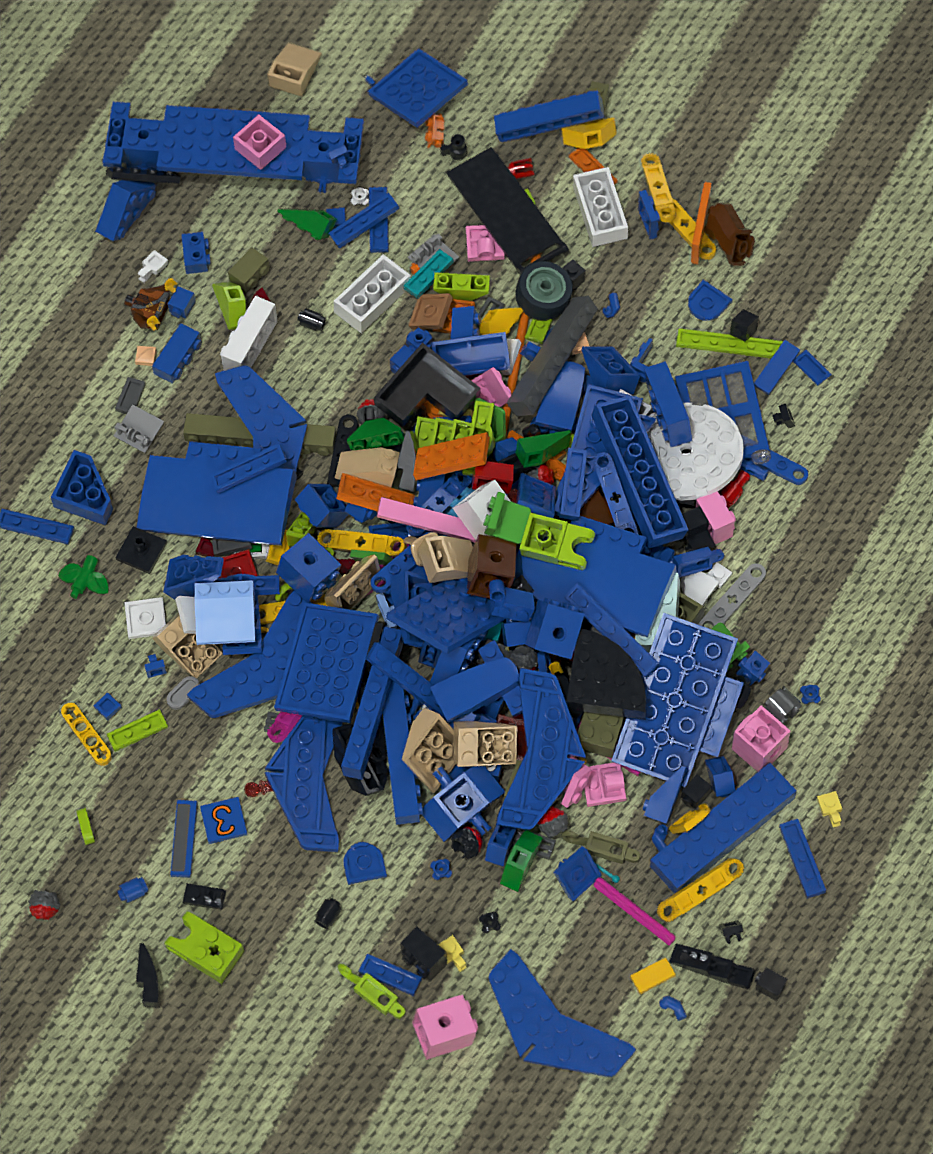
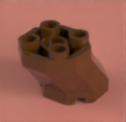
M721 202L715 206L712 205L708 210V220L704 229L705 234H708L710 239L716 240L729 264L734 266L744 265L746 261L743 260L746 257L750 258L754 248L755 238L750 235L752 230L745 228L732 204Z

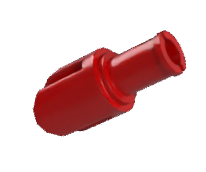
M532 158L510 162L507 167L516 179L535 175V172L531 171L534 169L533 164H530L532 163Z
M740 471L735 480L730 481L720 491V496L723 495L727 502V508L733 506L743 494L742 488L750 479V475L747 472Z

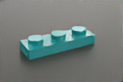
M439 249L404 284V290L419 299L434 283V273H444L454 263V259Z

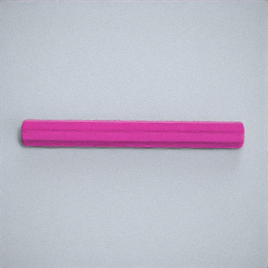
M601 877L596 879L593 886L658 938L667 945H671L675 941L676 936L604 879Z

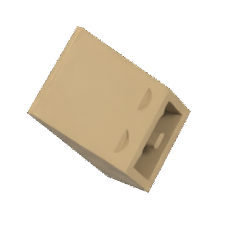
M288 43L274 60L268 72L269 87L302 97L322 53Z
M448 536L424 539L418 551L429 583L468 578V560L473 549L471 540Z
M179 613L152 637L167 655L196 679L223 654L215 644L197 645L196 634L184 633Z
M479 721L454 722L453 760L458 767L516 764L517 725Z

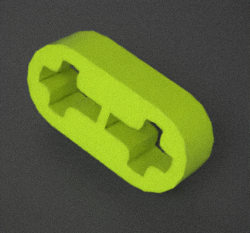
M86 808L76 810L85 845L95 843Z

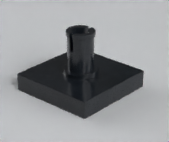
M133 526L115 558L117 561L150 574L163 552L167 540Z

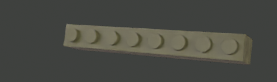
M186 414L183 432L185 441L253 448V436L241 418ZM307 424L301 453L309 454L312 452L322 456L333 454L336 427Z

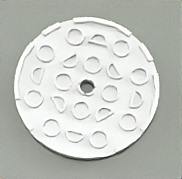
M683 403L690 421L692 441L670 447L669 442L663 439V429L658 426L657 420H655V424L647 434L675 499L694 500L721 490L735 477L743 460V439L735 422L721 410L706 404L700 406L692 405V403ZM656 412L649 415V417L653 418L657 416ZM690 449L691 453L682 454V450Z

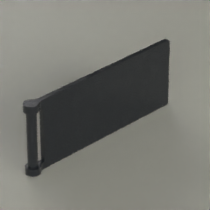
M492 147L447 171L449 179L514 265L519 275L522 274L525 268L535 262H548L561 254L569 252L568 246L560 239ZM555 244L558 245V248L523 267L521 265Z

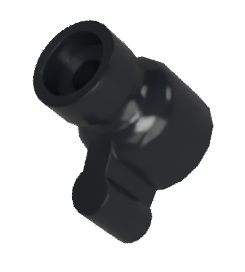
M461 134L453 135L450 145L444 144L440 147V154L442 156L450 155L454 160H463L467 156V145L465 144L464 136Z

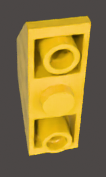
M611 117L561 128L563 144L582 149L603 146L616 135L615 118Z
M504 308L489 310L479 324L480 335L506 332L507 336L512 325L520 319L523 309Z

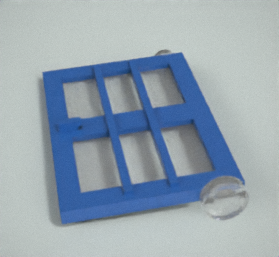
M737 359L731 365L675 376L678 392L683 403L712 406L727 414L735 422L743 439V459L752 457L754 464H764L770 461V449L748 361L744 362L743 359Z

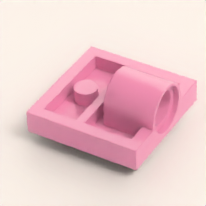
M484 225L466 226L468 262L504 260V252Z
M608 763L588 766L592 770L588 777V783L584 787L587 807L626 801L624 778L620 764Z

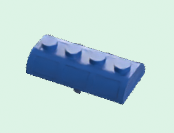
M506 332L431 342L432 350L464 376L481 374L492 367L498 371L511 369Z

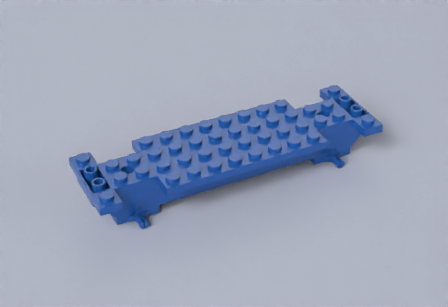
M112 102L103 167L122 166L123 162L127 168L135 166L142 170H147L148 167L159 171L302 180V177H305L306 181L319 183L318 192L322 193V187L323 193H326V186L329 183H357L364 119L345 118L344 133L309 130L310 115L166 105L164 120L129 118L131 103ZM257 115L262 116L282 132L286 140V148L261 170L235 150L233 137ZM345 145L349 157L345 158L348 166L341 169L338 162L332 163L328 153Z

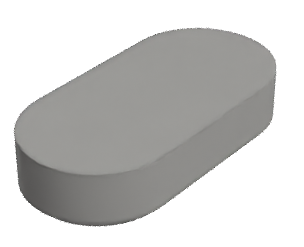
M192 676L184 678L167 695L168 706L174 710L183 708L190 701L187 694L199 685V681Z

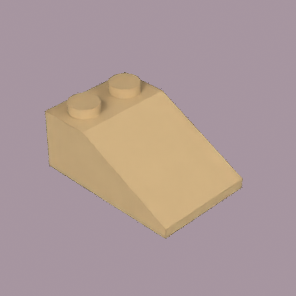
M382 447L341 452L335 478L340 479L342 473L392 487L400 452Z

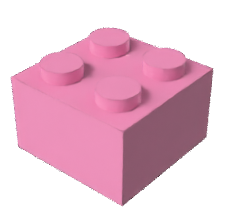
M257 115L233 137L235 150L260 170L286 148L285 135L260 115Z
M717 491L696 499V508L700 506L706 516L708 532L715 545L733 537L736 518L734 513L726 507L727 502L724 496H720Z

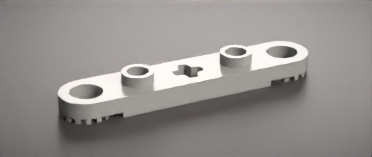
M760 564L750 565L703 617L699 625L703 626L708 623L714 627L719 622L725 624L765 579V568ZM759 570L762 575L757 578L753 577L751 571ZM733 597H735V598H736V601H735L736 604L733 603V602H732L731 604H729V603H728V602H729V599H728V598H731V599H732Z

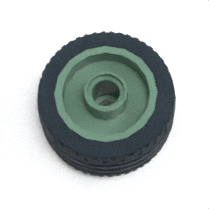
M547 261L535 262L525 268L518 279L515 291L517 305L523 309L525 315L541 321L555 319L563 313L570 302L572 281L566 270L557 264Z

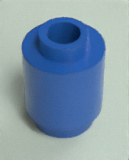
M136 877L119 885L120 890L117 891L121 901H126L128 904L144 896L148 892V887L142 877Z

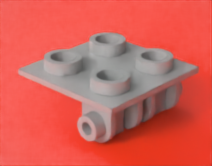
M437 233L436 235L433 234L411 253L408 259L421 268L439 249L451 256L454 262L459 256L441 241L442 236Z
M132 405L122 423L115 425V430L117 431L114 437L146 453L164 421Z

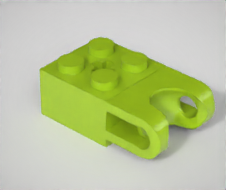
M530 513L519 548L521 556L577 570H584L587 565L586 559L574 553L573 549L578 543H591L595 538V532L589 528L569 524L566 521ZM545 537H548L547 540L541 541V539H544Z
M185 912L182 919L184 925L191 930L190 935L181 940L170 936L164 942L165 947L193 967L222 984L244 953L243 944L191 912ZM219 952V955L215 954L212 956V953Z

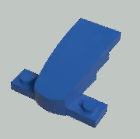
M566 361L541 401L535 420L536 425L559 431L570 430L572 433L578 409L580 408L582 394L585 395L588 384L593 385L591 376L585 375V367L575 362Z
M236 574L227 578H217L214 581L253 580L255 592V642L223 644V655L262 653L258 595L280 594L279 575L254 576L250 574Z
M495 640L478 649L485 662L484 664L467 669L430 687L448 723L465 713L468 715L484 705L487 707L503 697L513 717L523 713L517 667L510 659L503 656Z

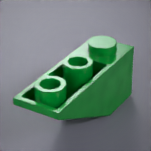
M297 208L277 210V212L282 214V218L296 223L299 229L308 231L317 240L328 238L329 232L332 231L337 221V218L324 210Z
M571 431L518 439L516 455L522 466L525 468L542 465L569 447Z

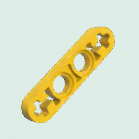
M66 703L61 709L64 720L93 760L100 766L107 765L112 759L110 750L78 706L74 703ZM68 709L74 710L75 720H73L70 714H67ZM79 723H85L86 729L77 731L76 726ZM91 737L97 739V743L93 746L86 744L87 740ZM98 748L102 754H106V759L99 758V754L96 751Z

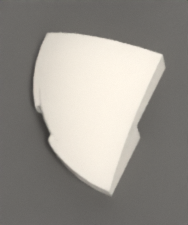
M702 571L683 576L680 582L683 594L703 606L719 586V581Z

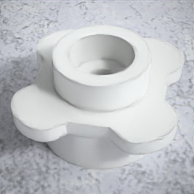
M359 187L351 191L353 195L351 203L353 205H367L369 203L367 199L369 191L367 189Z

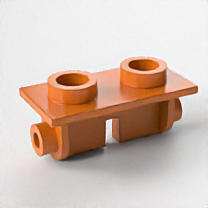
M434 113L425 121V125L428 126V131L425 134L427 148H430L431 145L440 148L444 144V132H440L444 130V117L442 114L435 115Z

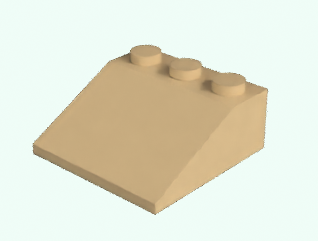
M370 555L364 557L361 561H357L352 566V570L347 575L344 574L339 579L338 584L326 592L324 597L326 605L352 610L372 590L371 578L380 571L377 556Z
M423 708L412 723L402 761L432 793H435L441 784L432 774L437 771L442 777L438 768L442 766L447 774H449L456 765L453 760L454 730L440 714Z

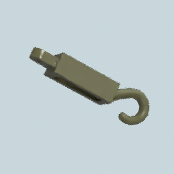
M572 831L561 833L564 841L586 846L585 848L590 855L620 864H623V860L636 863L640 859L639 851L628 848L629 842L590 831L589 838L577 837L578 834ZM612 846L619 847L622 853L616 855L611 853L610 849Z

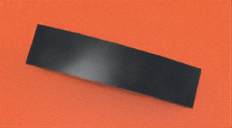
M675 944L669 960L671 964L748 990L756 972L754 968L735 964L733 960L717 957L712 952Z

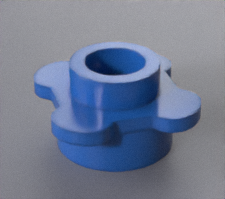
M807 685L800 688L803 696L801 699L802 703L820 702L821 698L818 695L819 687L817 685Z
M448 859L433 861L430 864V867L433 869L432 876L435 880H439L442 877H451L452 871L449 869L450 862Z

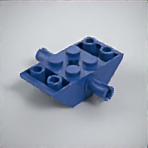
M442 766L438 768L442 777L437 771L432 775L443 786V789L422 808L423 817L443 842L468 822H472L481 836L485 835L486 832L482 826L487 831H490L492 827L481 816V812L505 793L504 789L485 766H473L454 780L451 779ZM460 796L462 798H467L465 801L466 804L464 806L462 804L457 805V803L459 802L458 798Z

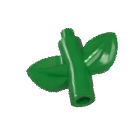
M87 555L82 567L78 564L70 563L59 572L58 576L63 582L73 583L70 594L72 598L77 599L79 594H83L86 587L94 593H108V583L102 573L95 572L99 562L96 557Z

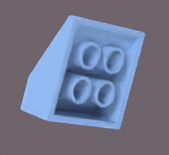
M253 580L195 583L197 645L255 642V592Z

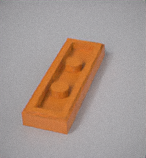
M578 148L568 155L584 173L605 168L587 149ZM611 174L613 183L615 185L616 183H618V180Z

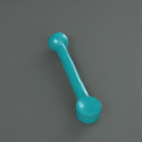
M595 862L597 868L609 876L614 883L619 882V876L611 874Z

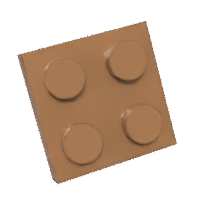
M449 293L423 294L417 299L408 326L412 330H416L418 327L421 329H442L453 297Z

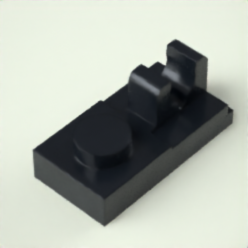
M186 883L183 904L223 910L226 890Z

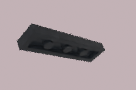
M114 165L113 168H106V175L115 180L180 183V176L174 171H158L156 168L148 167L147 170H142L135 166L127 169L119 165Z

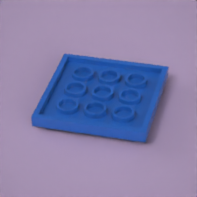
M418 48L368 90V94L371 98L418 128L464 89L468 82L467 79Z

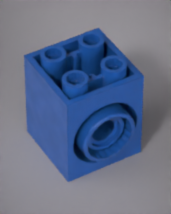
M308 533L281 555L276 573L307 603H310L313 600L317 601L323 595L324 590L332 588L337 583L336 578L340 574L341 564Z
M545 598L544 601L538 600L525 645L539 651L572 659L585 614L579 612L580 608L563 603L561 606L560 602Z

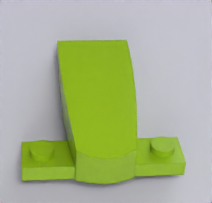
M475 401L472 423L457 419L452 421L437 417L430 419L418 416L414 433L418 448L487 432L490 437L488 458L495 446V437L491 428L494 403ZM474 467L463 469L462 474L473 476Z

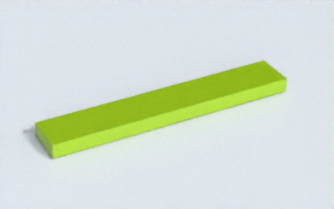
M678 328L676 347L771 359L783 341L750 337L745 342L729 334Z

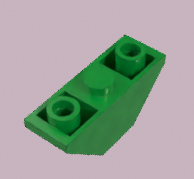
M385 418L365 421L347 438V443L351 451L384 448L403 444L405 436L399 426Z
M527 830L523 832L515 843L506 862L500 882L501 885L519 892L544 839L543 837Z

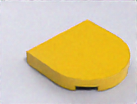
M705 803L698 805L700 809L688 811L669 826L668 829L673 834L688 832L710 813L711 809Z

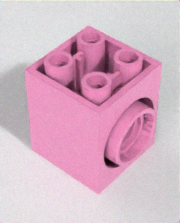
M761 705L753 714L747 716L734 731L732 750L759 772L767 764H772L787 749L791 731Z
M463 994L416 1009L412 1024L426 1060L473 1044L478 1031V1025L476 1020L471 1018L469 1013L471 1012V1007L468 1000H464Z

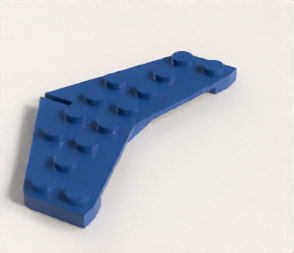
M240 366L215 373L218 386L253 436V448H261L263 451L279 443L287 462L275 468L293 469L296 473L307 430V424H304L306 420L249 366Z
M293 591L288 596L264 637L262 653H255L199 684L187 694V697L211 718H217L277 699L303 603L307 602Z
M521 668L518 680L527 752L497 814L496 825L530 830L535 827L570 782L573 774L585 762L567 758V755L586 758L557 677L551 673Z
M302 715L265 767V771L275 772H265L264 775L300 846L305 850L338 852L339 838L335 829L323 774L334 747L332 730L335 727L341 726L343 722Z
M512 949L506 953L490 972V985L520 1059L532 1045L535 1046L523 1059L524 1062L613 1077L636 1052V1048L628 1042L560 1014L520 956Z

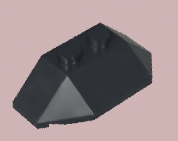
M351 724L335 727L332 730L334 757L340 768L353 729ZM378 749L372 750L373 756L377 758L381 757ZM368 760L362 780L347 776L345 778L352 790L368 796L384 790L389 770L384 761L374 764Z

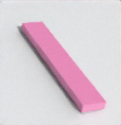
M383 497L380 499L377 512L378 518L476 542L458 517Z

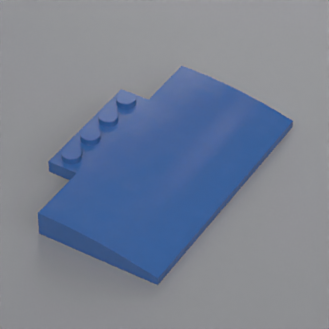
M189 442L186 459L150 455L142 490L137 528L148 532L282 546L297 475L293 469L273 468L223 492L217 493L210 474L261 452L262 449Z
M579 516L578 521L572 520L570 524L589 528L595 532V538L591 543H578L573 549L574 553L586 559L587 565L584 570H577L521 556L520 549H518L514 580L523 575L534 590L533 597L535 601H544L545 598L560 602L561 606L563 603L570 604L564 596L578 583L626 631L647 638L676 574L675 564L641 554L647 542V537L583 516ZM545 537L544 539H541V541L547 540L548 537Z
M663 613L649 652L660 664L647 678L641 675L646 693V720L626 718L611 762L667 781L682 766H687L688 768L681 787L685 788L689 782L699 751L718 758L744 685L743 682L726 677L738 638Z

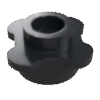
M496 912L479 916L483 933L500 930L501 924L498 923V914Z

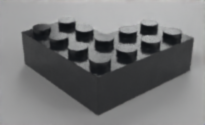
M422 343L376 394L374 405L402 427L408 423L427 400L450 419L459 420L472 406L474 400L479 398L481 388Z

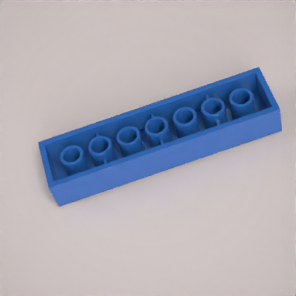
M631 395L596 404L591 416L607 453L614 460L633 515L642 536L647 537L646 545L648 549L683 539L688 531V527Z
M771 763L767 764L714 807L692 829L682 833L655 855L650 861V868L675 894L699 878L792 802L796 797L797 790Z

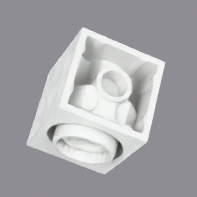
M496 480L478 487L453 507V510L475 540L478 534L487 535L484 534L486 526L483 523L486 514L489 515L491 508L488 507L491 497H495L497 492L504 493ZM505 494L504 500L510 501V499Z

